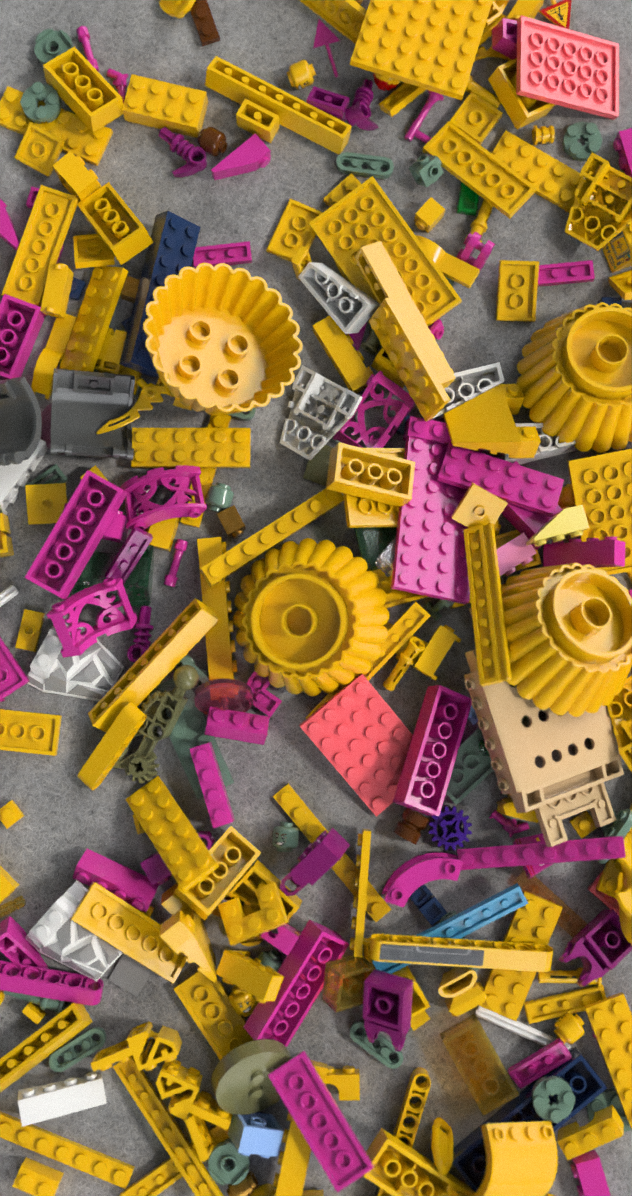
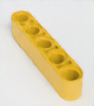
M132 702L128 703L121 710L77 775L87 787L95 790L103 782L145 722L147 715Z

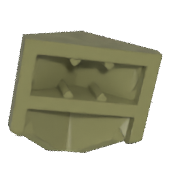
M325 445L308 461L303 476L304 479L326 486L330 451L333 447Z

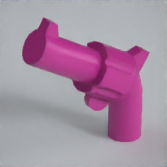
M108 69L107 76L115 79L113 80V85L118 89V94L122 97L124 104L128 74H121L113 69Z
M496 810L489 816L490 819L494 818L502 825V828L509 833V837L529 829L527 821L516 825V819H506Z

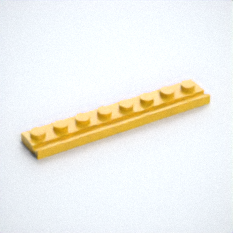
M488 523V525H479L463 530L479 684L481 686L512 681L494 525Z

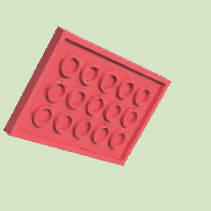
M521 15L517 19L516 94L615 120L619 117V44Z
M360 674L299 726L377 817L393 803L413 734L365 676Z

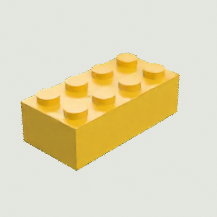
M75 47L43 65L47 84L56 90L58 96L92 133L123 115L122 97Z
M131 74L122 112L125 121L158 129L166 127L171 132L198 138L208 106L207 92Z
M109 182L77 203L85 219L121 265L153 244L146 228Z
M339 442L330 451L326 489L401 507L412 499L415 462Z
M232 826L226 830L209 850L219 867L188 891L184 892L178 886L173 892L203 920L211 914L261 854L256 847Z

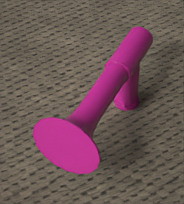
M427 90L429 94L428 99L405 134L404 138L411 142L416 137L427 144L432 139V137L430 138L419 131V128L434 103L444 100L442 94Z

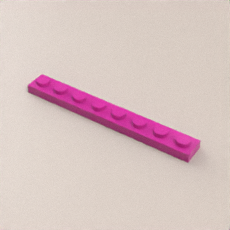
M623 836L567 840L553 847H547L546 843L543 842L457 849L458 859L463 861L461 870L626 858Z

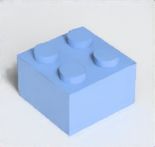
M261 1112L246 1115L232 1114L228 1135L241 1155L250 1156L251 1154H257L263 1158H270V1156L278 1157L284 1130L273 1114Z

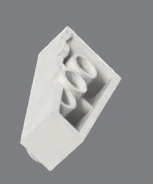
M309 262L298 276L345 334L358 333L380 306L377 301L323 263Z
M500 362L454 373L456 379L447 388H444L450 401L431 420L437 421L443 418L444 413L503 384L504 377Z
M515 423L516 427H536L541 440L534 458L515 459L508 457L509 454L500 453L502 460L511 463L517 461L519 464H524L578 449L574 446L576 444L575 441L559 443V436L556 438V436L552 437L544 434L541 429L543 423Z
M40 439L36 450L28 460H23L21 464L14 465L11 463L8 466H0V513L8 514L6 511L9 503L14 504L18 498L19 487H24L30 477L29 471L34 472L46 453L47 445L42 439Z
M90 1072L85 1074V1077H72L60 1082L18 1090V1105L22 1127L107 1104L101 1073Z

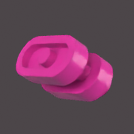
M475 231L473 234L469 233L464 241L466 247L464 249L461 248L456 258L481 271L495 243L488 240L484 245L480 242L482 235ZM475 249L480 251L477 259L472 257Z

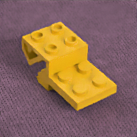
M150 1021L133 1027L126 1040L96 1053L90 1063L93 1072L99 1069L100 1071H105L111 1068L115 1062L120 1061V1063H124L130 1060L132 1055L139 1071L143 1069L149 1071L157 1067V1063L164 1060L165 1063L173 1061L177 1058L176 1055L179 1054L182 1046L179 1032L162 1025L159 1033L152 1031L153 1024ZM150 1037H152V1038H154L155 1042H154V1044H153V1046H152L150 1052L148 1053V1051H149V1049H150V1046H151V1044H152V1042H153V1039H152V1038L150 1039V1041H149V1043H148V1045H147L146 1050H145V1046H146V1044H147L148 1039H149Z
M176 1059L168 1063L164 1062L156 1085L162 1099L169 1096L171 1098L168 1106L169 1113L183 1120L187 1118L188 1113H191L228 1130L232 1114L224 1111L218 1105L217 1100L213 1099L212 1095L208 1092H198L203 1078L200 1071L193 1067H189V1069L183 1067L181 1062Z

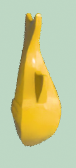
M624 838L626 858L616 859L623 872L622 892L616 893V898L620 905L619 919L622 932L627 941L632 944V851L628 839Z

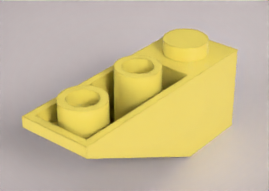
M583 505L566 508L555 514L526 544H534L535 547L547 544L548 540L558 542L564 540L565 536L571 535V538L583 535V531L589 528Z

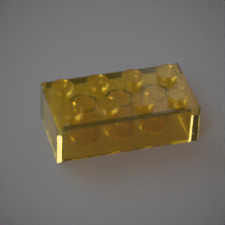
M475 1013L440 1033L446 1049L483 1116L519 1096L514 1083Z

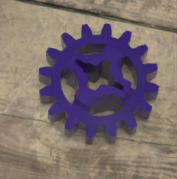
M444 806V811H441L439 816H431L434 821L428 822L432 826L428 833L434 834L431 840H438V847L444 844L445 850H448L449 846L456 850V845L463 847V840L469 841L466 835L472 834L468 830L472 823L466 822L469 816H462V809L456 812L455 806H452L451 810ZM445 815H453L450 819L444 820L442 818ZM461 821L463 823V832H461L459 829V823ZM452 823H454V831H448V833H446L448 830L446 828V825H452ZM437 824L441 826L442 832L440 836L437 833ZM451 837L458 838L454 841H448V839Z

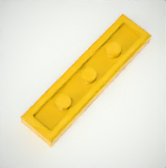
M602 984L601 987L594 985L526 1001L523 1005L528 1024L561 1017L566 1012L574 1014L585 1011L584 1006L606 998Z

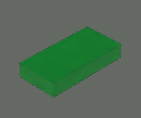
M462 182L457 214L476 216L479 195Z

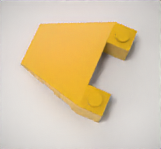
M500 384L444 413L443 417L452 445L477 451L479 448L490 450L491 454L496 455L497 452L509 454L508 457L515 459L534 458L541 442L536 427H516L512 415H518L524 400L520 384Z
M176 883L162 894L161 904L172 916L160 925V937L177 954L180 952L184 953L187 956L185 958L187 962L192 963L194 961L198 964L197 969L212 982H215L217 980L216 957L204 922L196 912L173 893L179 886Z

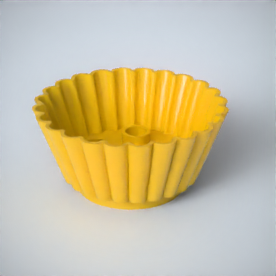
M200 263L196 269L183 267L179 272V276H167L164 282L165 286L157 287L154 290V301H151L146 306L148 319L143 324L147 336L146 347L163 385L168 387L170 394L175 398H179L184 406H191L196 412L205 411L210 415L246 412L252 408L266 406L269 404L270 399L282 396L284 386L294 382L295 376L293 371L297 370L301 365L300 357L297 354L301 352L303 347L301 340L296 337L300 332V327L295 320L291 319L293 316L291 307L286 303H281V294L276 289L268 288L263 278L251 277L250 273L244 268L233 270L225 263H219L215 267L208 263Z
M601 302L596 305H585L547 321L543 328L531 335V342L522 348L524 358L517 364V370L521 376L518 377L516 384H520L524 395L522 405L530 409V419L534 423H543L541 429L544 434L552 437L556 436V438L559 436V443H572L575 441V448L582 452L589 451L591 448L598 453H605L610 447L616 450L624 449L628 441L632 443V308L626 307L623 309L617 303L608 305Z
M305 538L299 544L287 541L281 546L280 550L272 548L266 552L264 560H257L252 564L251 574L244 576L241 580L242 592H239L234 599L238 610L233 615V623L239 628L236 633V641L240 646L244 647V659L249 663H255L254 670L257 675L268 677L273 687L282 688L285 686L286 690L291 694L297 695L304 691L308 696L314 697L319 695L322 690L325 693L334 694L339 690L340 685L345 687L357 675H365L369 672L371 667L370 661L379 658L381 654L379 644L383 643L388 636L384 624L388 622L390 615L387 608L383 606L387 598L385 591L378 588V575L373 571H367V562L363 558L353 557V553L348 547L339 546L336 548L335 544L330 540H322L317 544L312 538Z
M571 563L526 569L521 571L520 575L509 577L506 585L501 586L512 681L506 682L517 686L518 694L524 699H532L535 706L539 709L550 707L551 711L557 715H564L568 711L572 716L579 717L585 711L592 714L598 712L601 705H610L614 696L622 691L632 667V598L628 590L615 577L609 576L603 569H595L589 564Z

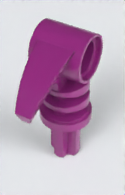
M368 79L363 80L362 86L356 89L352 106L346 109L345 116L350 125H356L366 131H373L378 129V125L368 119L371 116L369 106L374 97L372 91L373 81Z
M166 127L160 129L158 136L170 145V151L173 153L177 152V155L182 156V159L186 161L184 166L172 172L174 177H188L203 171L207 167L206 154L201 147H194L193 144H189L188 140H184L182 134L176 136ZM195 158H202L201 161H194Z
M149 606L140 607L139 622L134 625V629L138 630L134 632V636H137V639H133V643L136 644L132 645L127 652L128 659L134 663L151 645V641H148V639L152 638V635L149 632L154 630V626L150 625L152 608Z

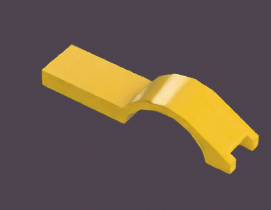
M415 235L445 277L470 289L480 273L478 268L446 253L433 241Z
M66 314L65 319L56 317L47 345L36 362L31 389L34 394L37 392L45 395L47 400H50L52 394L54 369L57 368V365L63 358L77 317Z

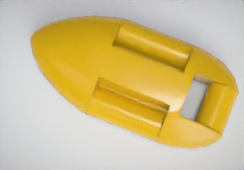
M437 1117L432 1124L431 1150L435 1166L439 1174L444 1176L450 1171L453 1164L454 1137L451 1126L441 1117Z

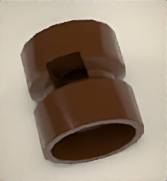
M406 807L401 816L403 821L397 823L393 832L416 845L421 837L420 830L425 829L430 819Z

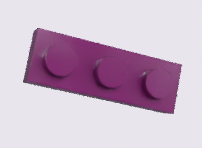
M134 526L106 571L105 577L122 578L124 585L153 539L152 534Z

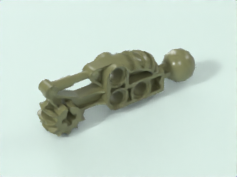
M182 665L178 667L173 676L174 689L171 691L165 690L164 692L160 690L155 691L154 694L148 696V700L142 702V707H139L147 715L145 725L140 727L134 737L144 735L138 750L125 758L129 750L128 745L113 766V768L125 769L127 776L133 775L132 781L138 780L139 783L149 782L153 780V776L158 774L155 768L159 767L160 764L155 763L154 760L157 759V756L153 750L159 740L165 739L171 734L188 698L184 697L186 690L193 689L198 683L199 675L193 666ZM167 708L171 711L170 718L166 715ZM158 726L162 729V735H159L157 732Z

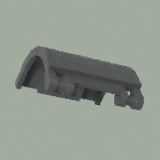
M54 369L50 430L51 454L65 453L66 456L82 455L110 457L112 459L123 457L126 460H133L134 449L131 442V423L106 433L96 434V432L109 420L124 415L132 408L135 376ZM128 416L127 418H125V419H123V420H121V421H118V422H116V423H113V424H111V425H108V427L113 426V425H116V424H118V423H120V422H122V421H124V420L130 418V416Z
M24 376L0 380V466H8L11 463L14 465L21 464L23 460H28L36 450L42 431L39 403Z

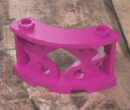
M379 371L376 375L372 374L366 382L368 387L364 391L363 398L354 415L333 436V439L359 448H364L358 444L362 440L367 448H384L389 439H392L404 418L408 416L415 402L408 392L382 375V371ZM378 383L390 391L388 398H384L385 393L383 389L380 394L375 393ZM393 394L404 402L392 399ZM371 395V397H372L374 400H371V401L366 402V400L368 399V397ZM385 405L383 416L389 427L387 429L373 427L366 430L365 410ZM389 406H392V407L390 408V411H391V410H394V411H395V416H394V417H389V416H388V407H389ZM357 413H358V415H357L358 423L352 421L353 418L356 416ZM353 427L354 432L351 435H357L360 432L361 436L354 441L344 434L345 430ZM374 431L380 433L378 439H375L374 435L369 438L368 435Z
M177 465L175 466L176 469L164 470V467L147 471L145 476L138 478L136 475L124 482L119 488L127 493L124 499L128 520L126 529L132 530L135 526L145 530L157 522L171 518L199 517L207 509V505L204 504L199 478L201 474L200 467ZM191 483H192L193 490L188 489V488H189V484H191ZM163 485L171 492H175L172 498L164 505H158L149 501L156 492L157 486ZM185 494L193 495L195 503H185L186 501L192 502L190 497Z
M109 577L103 580L102 583L83 589L66 600L64 599L52 605V609L46 614L48 619L51 618L62 644L61 654L63 658L82 655L86 649L97 642V637L105 633L107 636L132 629L138 620L136 612L134 613L122 578L115 579L114 577ZM117 590L120 600L110 604L115 600V595L112 594L110 597H107L106 594L107 592ZM86 603L104 608L98 613L96 625L93 627L85 622H78L81 610ZM123 606L126 615H123L117 608ZM107 616L109 620L103 622V617ZM79 627H85V631L81 633Z
M431 852L417 855L405 861L391 874L381 894L385 895L384 900L386 902L404 907L411 894L427 882L439 879L457 881L463 861L458 859V855L447 852Z

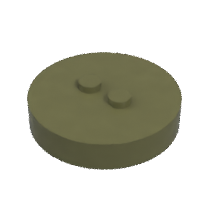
M259 1039L244 1043L226 1054L215 1067L211 1078L212 1089L218 1105L224 1111L231 1114L246 1115L262 1111L278 1102L281 1097L268 1074L292 1059L287 1047L276 1040Z

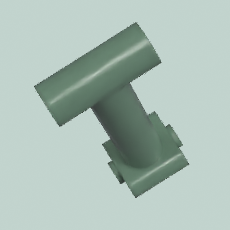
M441 599L435 605L429 601L424 607L437 621L442 617L439 611L445 606L447 608L452 606L454 602Z

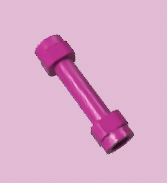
M80 26L76 29L79 42H82L86 59L99 72L97 60L93 57L89 43L90 35L86 26Z
M176 540L174 546L176 551L169 574L165 576L164 585L175 588L178 580L176 575L183 552H186L188 547L187 541Z

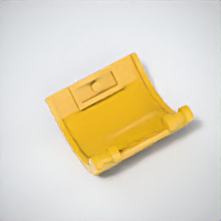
M551 1121L482 1125L487 1154V1167L483 1183L476 1193L472 1190H465L463 1193L453 1191L450 1195L545 1196L554 1182L558 1163L557 1146Z

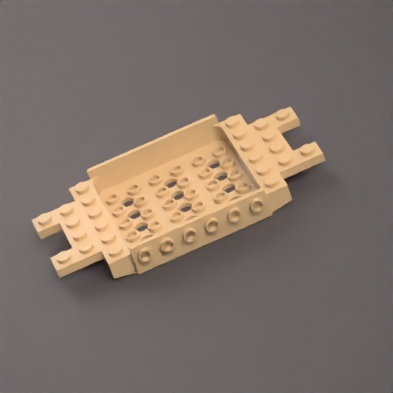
M469 608L472 617V608ZM476 649L466 652L465 656L471 673L464 675L465 686L471 696V704L476 712L478 726L482 730L485 739L484 744L489 752L491 766L495 770L498 779V787L503 795L511 794L517 813H524L535 809L546 846L553 847L567 841L568 838L562 820L590 809L595 827H602L616 821L604 782L624 775L607 706L601 705L598 712L592 714L585 711L579 717L572 716L568 711L566 714L558 716L551 711L550 707L539 709L535 706L532 699H524L518 694L517 686L513 688L506 681L481 686L479 684ZM540 710L546 713L547 717L544 722L538 717ZM523 716H527L530 720V725L527 728L522 725L521 719ZM586 738H589L592 742L590 750L586 749L584 745ZM570 744H573L576 748L574 756L568 752ZM553 750L559 752L560 758L557 762L552 759L551 754ZM537 756L543 759V766L541 768L535 765V758Z

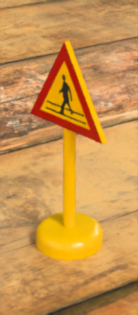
M550 0L552 5L539 11L540 14L554 25L569 29L572 0H563L558 3L556 0Z

